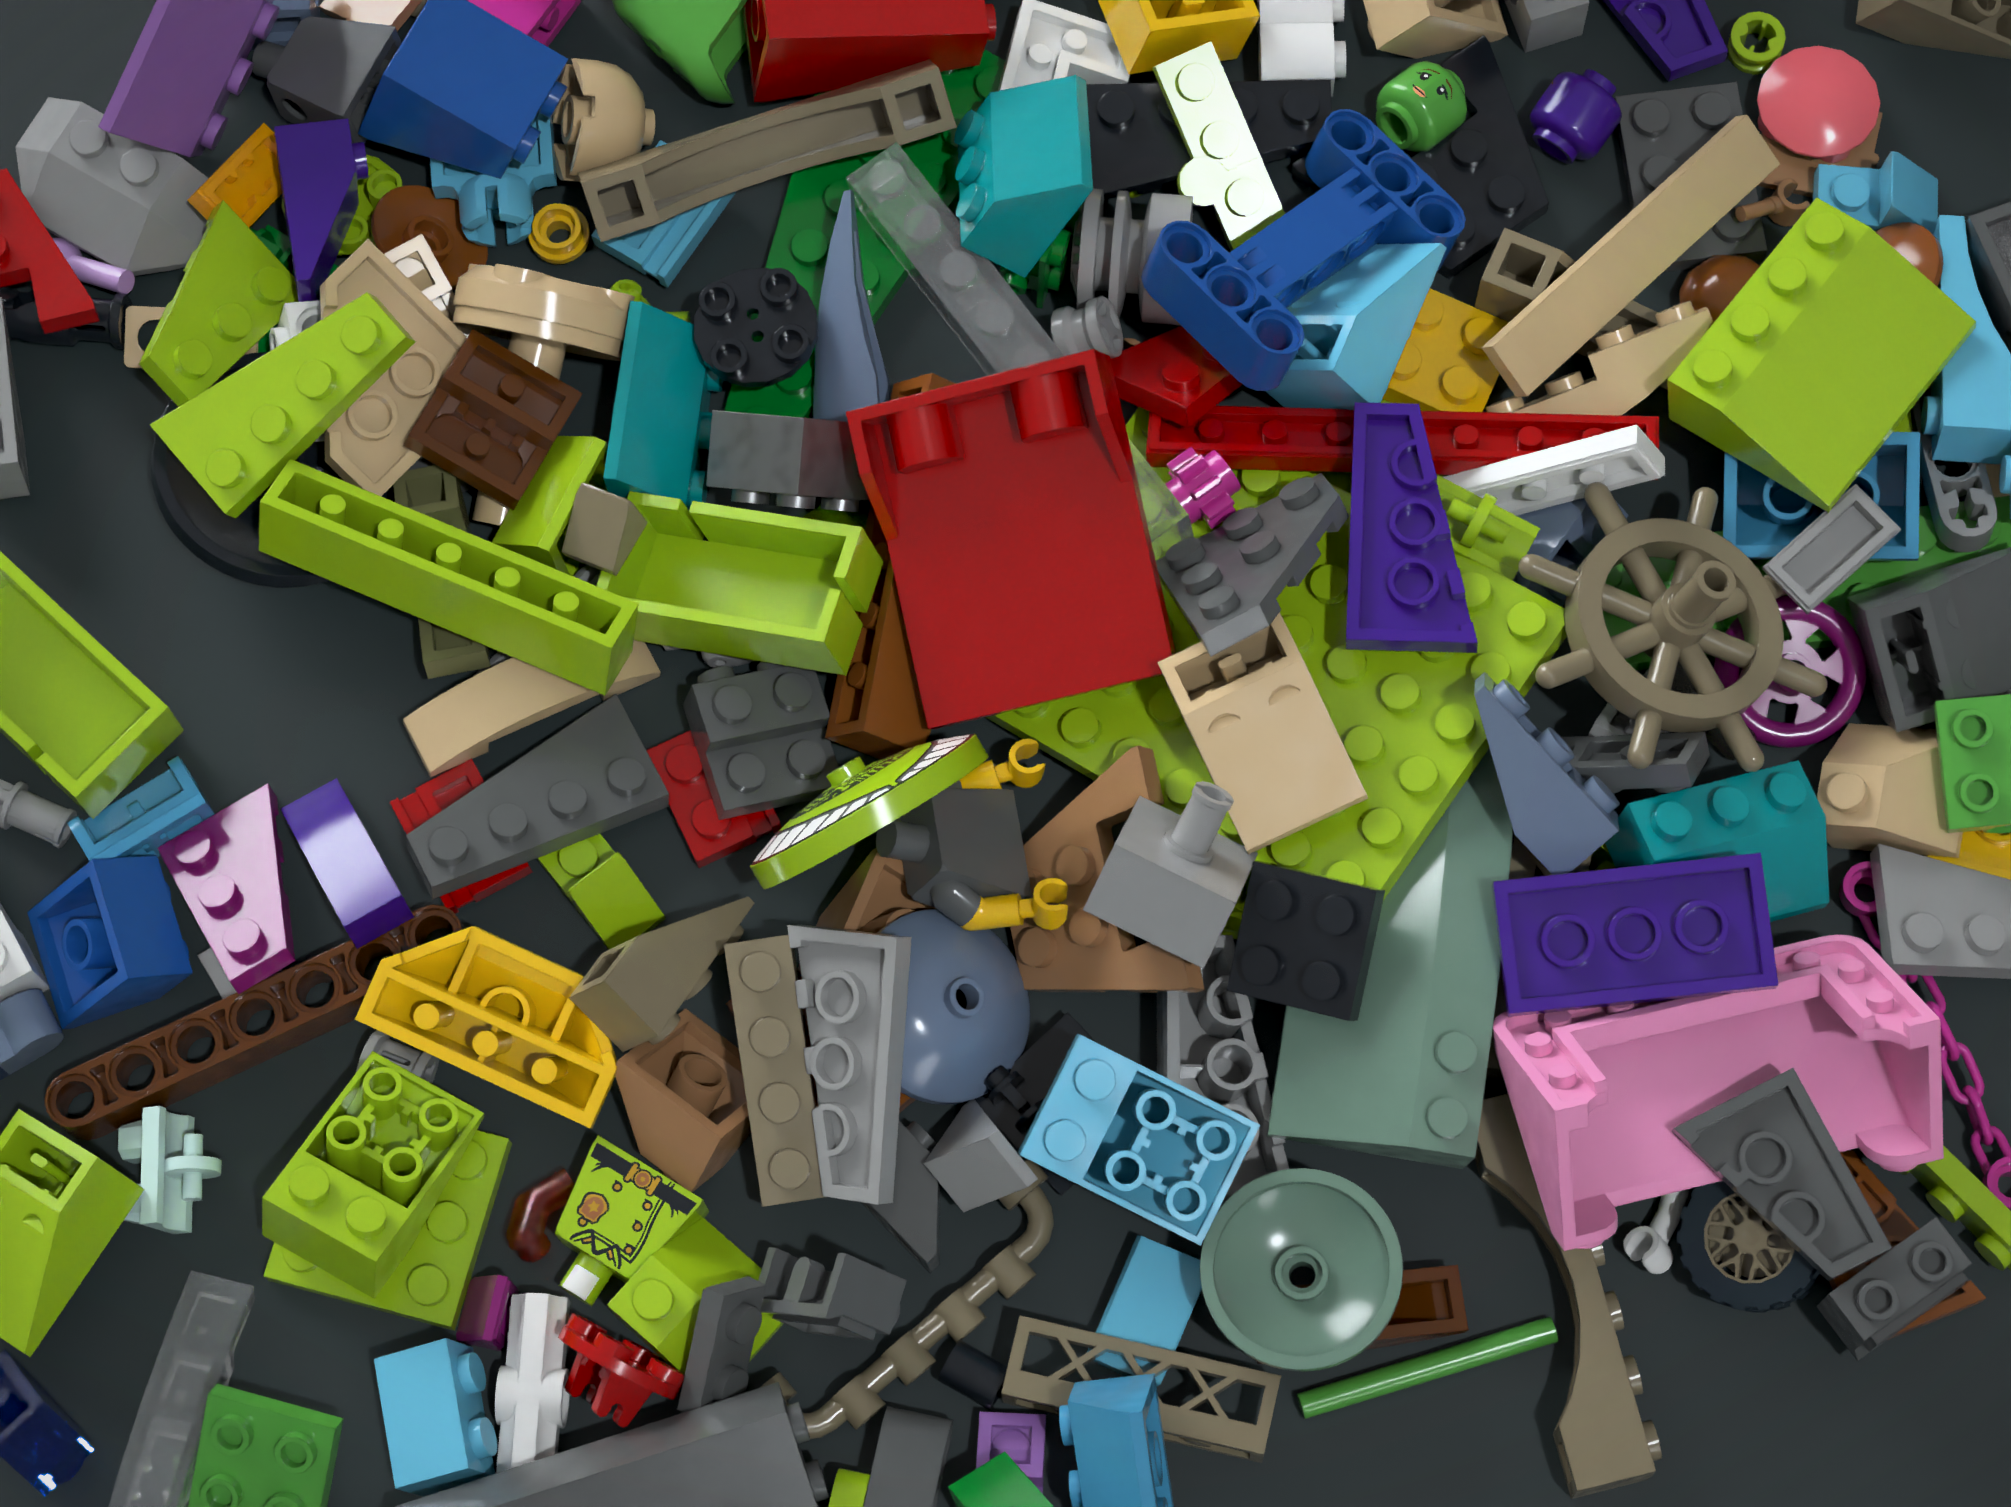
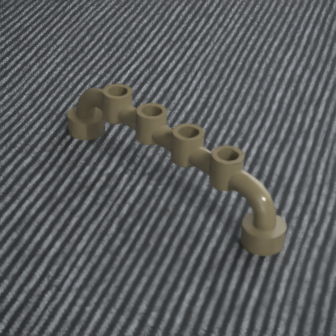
M1028 1159L1025 1161L1038 1178L1033 1184L1025 1189L999 1198L1008 1211H1011L1019 1204L1024 1208L1028 1219L1024 1233L996 1255L962 1287L947 1297L918 1325L890 1346L862 1373L841 1388L820 1409L811 1413H803L810 1439L822 1438L836 1430L845 1421H848L855 1430L860 1428L886 1405L878 1395L881 1390L897 1377L906 1387L936 1362V1359L928 1351L947 1334L958 1343L987 1318L978 1307L999 1290L1005 1299L1008 1300L1037 1275L1029 1266V1263L1049 1243L1054 1227L1052 1206L1044 1191L1040 1188L1049 1177L1038 1164ZM779 1372L761 1387L779 1382L786 1405H790L788 1402L797 1394V1391Z

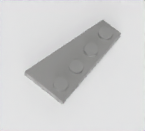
M1878 843L1870 853L1883 960L1898 975L2011 979V880Z
M787 925L790 949L798 948L802 980L795 981L798 1009L806 1008L811 1047L803 1049L807 1074L813 1075L817 1089L819 1106L812 1110L823 1196L877 1205L893 1203L912 937L808 925Z

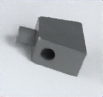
M309 16L300 21L286 46L268 41L260 42L253 53L252 62L254 66L252 70L256 76L267 78L268 89L279 114L285 120L293 124L348 118L352 143H365L367 139L359 135L358 131L380 79L402 42L394 26Z

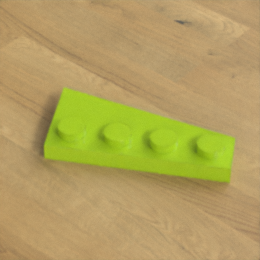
M366 292L151 423L150 426L226 515L237 518L275 481L289 459L296 460L416 341L377 297Z

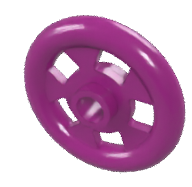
M1788 595L1776 598L1782 621H1784L1790 635L1789 640H1784L1782 657L1788 660H1796L1799 664L1820 672L1839 683L1838 689L1831 702L1824 708L1813 702L1810 696L1772 681L1766 691L1741 716L1756 741L1774 747L1798 748L1809 746L1828 738L1850 719L1859 705L1864 692L1866 659L1856 631L1841 613L1830 605L1821 602L1807 615ZM1737 617L1725 633L1744 641L1742 627ZM1817 629L1828 636L1836 648L1823 661H1821L1818 653L1810 645L1806 644V639ZM1715 657L1714 670L1724 687L1727 688L1736 683L1739 678V667ZM1771 699L1786 704H1796L1792 723L1779 722L1767 718Z

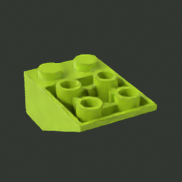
M372 1051L262 1197V1235L361 1292L375 1298L411 1249L481 1124L484 1113Z
M18 1109L0 1135V1338L31 1357L145 1189L99 1157Z

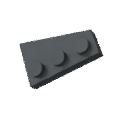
M1794 1068L1673 1128L1672 1133L1828 1281L1888 1252L1892 1248Z

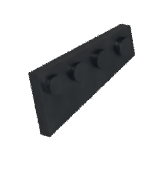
M1331 80L1229 82L1263 163L1309 152L1325 119L1332 112ZM1159 83L1086 84L1093 188L1104 190V203H1108V197L1116 196L1118 190L1137 191V194L1140 195L1163 189L1164 183L1176 181L1179 171L1191 158Z

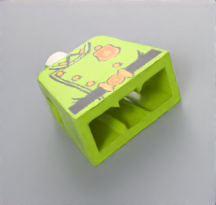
M598 1135L590 1148L556 1227L555 1235L560 1242L578 1254L560 1282L559 1287L592 1307L612 1275L627 1283L653 1253L698 1220L705 1218L709 1210L704 1200Z

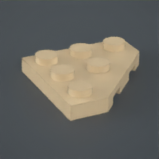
M367 239L320 286L321 320L368 292L380 300L416 342L324 432L325 462L345 482L382 496L421 457L403 445L467 337Z

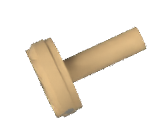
M469 264L468 271L458 277L453 301L455 311L452 323L466 329H474L484 334L510 340L508 350L560 380L565 352L621 361L630 301H634L635 297L626 293L571 282L544 273L509 265ZM478 490L472 520L501 526L510 508Z

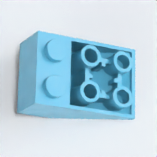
M1442 243L1376 244L1290 305L1287 309L1302 325L1304 331L1303 344L1280 385L1266 392L1283 407L1354 410L1355 402L1381 403L1447 248Z
M1076 1034L1018 1150V1154L1201 1246L1260 1124L1080 1034Z

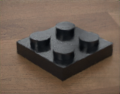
M1254 861L1227 991L1347 1021H1357L1385 890L1268 862Z

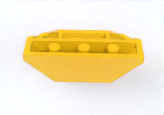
M471 926L402 953L381 959L355 1017V1020L588 1128H593L617 1071V1059L611 1040L569 999L585 976L476 926Z

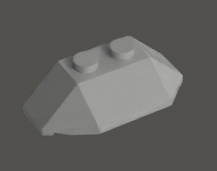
M48 97L15 146L21 191L46 230L103 263L132 271L134 276L184 268L192 252L197 249L207 229L205 226L207 220L187 199L208 177L171 151L111 134L99 128L98 126L104 114L79 101Z

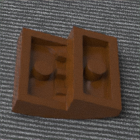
M472 329L403 446L514 510L583 393Z

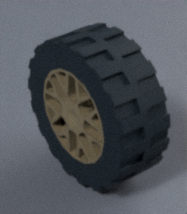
M1724 1181L1696 1187L1690 1194L1692 1198L1688 1206H1683L1679 1217L1682 1219L1681 1231H1677V1244H1681L1683 1254L1680 1256L1683 1267L1688 1269L1693 1276L1692 1282L1698 1289L1705 1291L1710 1296L1709 1298L1732 1309L1753 1313L1782 1310L1790 1307V1303L1797 1299L1802 1300L1812 1292L1810 1290L1811 1286L1816 1281L1820 1282L1823 1276Z

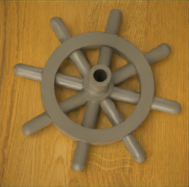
M1601 482L1589 484L1585 489L1584 498L1606 536L1587 555L1577 570L1574 571L1536 554L1525 555L1521 558L1518 565L1519 572L1524 578L1566 595L1564 620L1571 653L1541 664L1535 674L1537 683L1543 688L1551 689L1585 676L1595 691L1606 702L1624 715L1635 720L1627 759L1629 764L1636 769H1645L1653 762L1661 730L1685 733L1702 732L1718 728L1740 767L1747 772L1758 771L1764 764V754L1741 714L1766 691L1772 681L1810 697L1821 696L1827 689V680L1823 674L1782 657L1784 633L1776 598L1786 595L1785 591L1768 574L1763 576L1740 549L1711 531L1718 504V496L1713 489L1702 487L1695 491L1686 522L1676 519L1651 518L1628 523L1608 487ZM1649 557L1676 561L1671 584L1668 589ZM1622 563L1642 598L1606 584L1605 582L1611 569ZM1603 611L1632 622L1637 626L1610 637ZM1737 614L1742 627L1744 641L1712 627L1716 622ZM1645 652L1651 658L1647 678L1637 672L1625 659ZM1705 653L1742 668L1736 683L1725 688ZM1678 661L1698 694H1686L1671 690Z

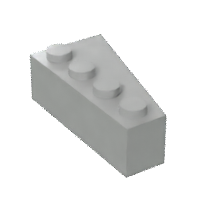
M1220 935L1204 969L1200 967L1205 990L1197 993L1157 991V1073L1260 1124L1220 1208L1236 1191L1254 1179L1272 1172L1289 1169L1283 1146L1285 1139L1267 1137L1272 1099L1266 1080L1268 1072L1263 1052H1259L1251 1021L1253 1014L1248 996L1227 991L1235 952L1232 935Z

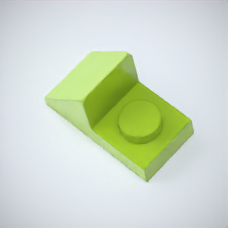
M601 834L537 858L608 950L651 931L666 919L619 852L615 853Z

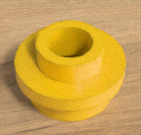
M554 203L543 207L536 213L532 223V232L528 238L533 251L539 258L553 264H564L577 259L584 253L590 241V229L585 216L578 209L567 204ZM559 229H564L571 233L566 241L560 243H553L549 240L551 234Z

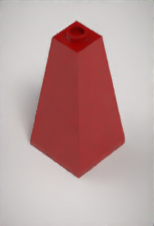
M747 0L742 8L754 102H767L831 91L928 59L939 67L940 72L977 66L980 64L987 41H994L996 35L995 8L993 4H985V0Z

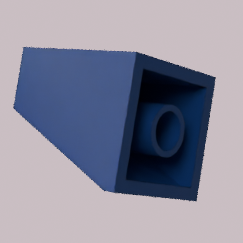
M428 0L385 69L358 134L374 142L501 179L512 159L524 164L541 134V131L532 127L539 113L550 119L560 103L568 86L559 82L558 79L568 58L467 0Z

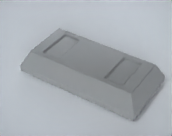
M1855 484L1841 496L1829 513L1827 511L1822 513L1764 565L1762 569L1808 615L1897 535L1901 528Z

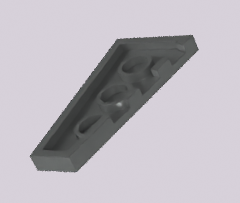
M615 694L406 835L407 849L431 898L435 899L669 807V793L617 694Z

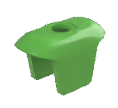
M612 0L614 11L619 18L658 57L663 58L673 68L674 72L688 82L700 96L707 101L723 105L735 104L726 79L728 73L747 48L742 10L747 0Z

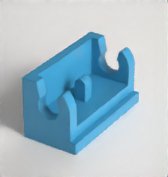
M179 756L167 762L170 767L169 770L107 806L94 819L89 817L83 820L77 816L67 822L89 862L92 859L158 857L160 856L158 847L215 814L187 766Z

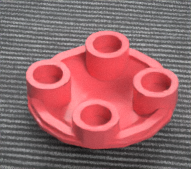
M1819 45L1794 49L1776 59L1761 78L1757 96L1759 109L1757 122L1759 129L1764 136L1775 140L1795 154L1820 158L1829 163L1840 162L1848 157L1852 149L1861 145L1876 126L1881 104L1877 85L1865 66L1842 50Z

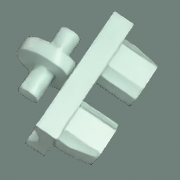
M162 1106L144 1107L142 1120L118 1128V1152L124 1161L133 1164L141 1163V1184L138 1185L145 1189L124 1221L171 1234L192 1233L193 1201L202 1200V1179L220 1176L222 1160L218 1158L203 1156V1135L194 1134L195 1117L169 1113Z

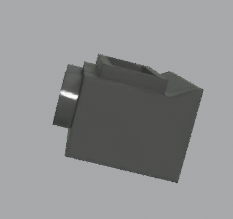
M1936 1217L1830 1292L1816 1307L1854 1358L1859 1361L1961 1288L1969 1280L1963 1272L1972 1263Z
M769 1247L758 1279L759 1282L766 1285L760 1311L761 1313L773 1314L772 1319L808 1334L874 1340L876 1333L890 1335L892 1328L899 1318L900 1301L907 1280L846 1253H838L833 1271H827L823 1264L810 1258L801 1257L799 1259L778 1248Z

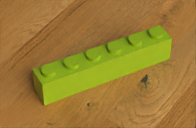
M289 459L260 501L259 551L604 696L632 653L638 603L300 462Z

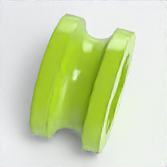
M1760 11L1750 12L1739 17L1732 27L1727 45L1728 58L1734 67L1752 75L1766 73L1773 62L1781 57L1786 40L1784 27L1771 14ZM1752 33L1759 34L1758 41L1766 37L1768 43L1765 52H1753L1754 45L1749 50L1746 49L1744 45L1747 35Z

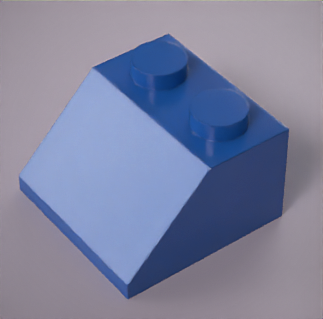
M157 856L92 859L27 912L61 1029H72L159 999L193 973L189 961V950L186 942L182 939L171 903V891L164 880Z

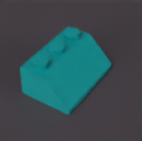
M1077 75L990 92L976 112L970 110L963 116L955 133L954 142L958 145V165L955 179L959 181V202L956 216L960 218L961 247L1024 278L1093 190L1086 80Z
M630 301L603 479L608 492L627 499L629 491L678 498L683 501L689 510L692 501L706 503L708 486H706L707 471H700L703 449L709 450L712 421V412H709L712 391L721 392L724 380L719 378L704 364L694 341V324L644 302Z
M1799 760L1628 803L1618 817L1619 831L1605 842L1616 868L1761 853L1770 922L1822 909L1829 903L1826 816Z

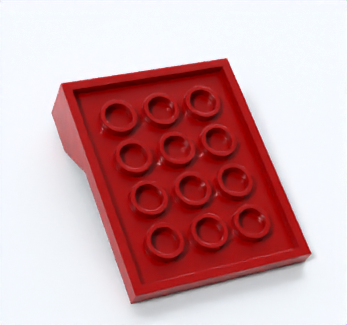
M1090 349L846 412L859 475L887 541L928 729H938L1163 675L1157 662L1176 654L1109 355L1096 349Z

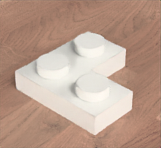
M1022 0L1017 13L998 91L1073 75L1085 79L1086 84L1128 83L1130 74L1127 72L1107 23L1037 0Z

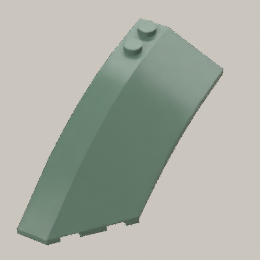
M1490 748L1383 901L1358 1020L1347 1021L1285 1006L1267 1137L1463 1169L1475 1158L1501 963L1492 883L1493 881L1509 880L1513 838L1512 824Z

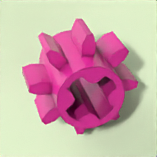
M1189 447L1166 464L1170 470L1168 474L1172 480L1163 485L1161 489L1174 511L1186 525L1190 526L1198 519L1201 521L1204 519L1210 529H1213L1229 515L1236 512L1232 506L1235 503L1231 496L1241 489V485L1229 465L1218 452L1213 450L1203 457L1202 455L1198 456L1194 449Z

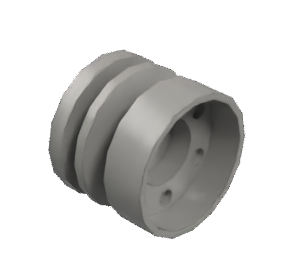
M1093 188L1092 192L1085 199L1078 219L1075 221L1070 281L1075 293L1077 309L1084 308L1088 300L1096 298L1097 291L1108 292V300L1112 303L1119 318L1126 293H1132L1139 296L1142 322L1180 325L1149 295L1143 287L1141 275L1161 230L1167 224L1174 221H1188L1192 223L1194 196L1152 193L1145 219L1134 220L1132 219L1129 192L1118 190L1114 218L1103 217L1104 190Z

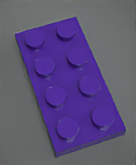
M1761 853L1493 881L1492 883L1508 1017L1775 989L1778 986Z

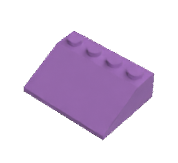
M156 0L98 127L111 134L188 157L202 155L205 148L213 151L220 141L228 122V118L221 115L230 93L238 96L251 75L254 63L247 60V57L256 37L262 40L267 38L275 24L280 8L272 4L274 0Z

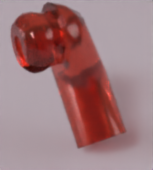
M565 1168L560 1169L523 1192L514 1203L505 1235L509 1248L517 1250L518 1257L524 1262H536L550 1251L551 1242L544 1233L548 1217L567 1204L575 1185Z

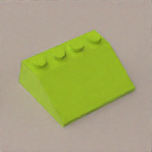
M1816 197L1667 379L1669 419L1829 513L1974 331L1976 321L1871 227Z

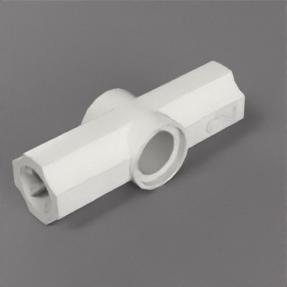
M545 1293L512 1294L511 1306L509 1307L506 1365H501L499 1368L495 1390V1420L497 1425H500L496 1473L558 1453L560 1428H565L570 1402V1394L565 1391V1385L570 1374L569 1370L565 1368L567 1345L558 1338L562 1328L569 1320L570 1300L568 1297Z

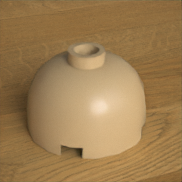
M573 58L571 59L573 64L565 65L559 82L568 87L553 113V123L561 124V135L564 144L554 143L556 173L559 179L562 181L580 182L578 172L640 153L642 145L650 146L653 142L656 122L654 110L645 108L643 92L629 73L614 64L598 60Z

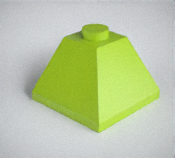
M701 1218L653 1253L610 1300L607 1306L621 1323L666 1363L685 1374L703 1289L747 1276L758 1281L762 1268L705 1218ZM761 1313V1326L754 1338L750 1361L784 1324L772 1319L773 1314Z

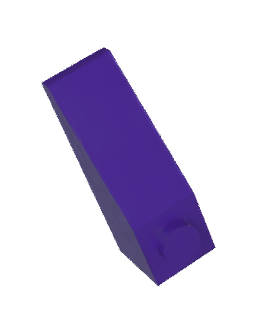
M348 118L274 126L277 162L298 302L319 300L320 286L329 277L359 205L357 180L369 178L364 142L352 143Z

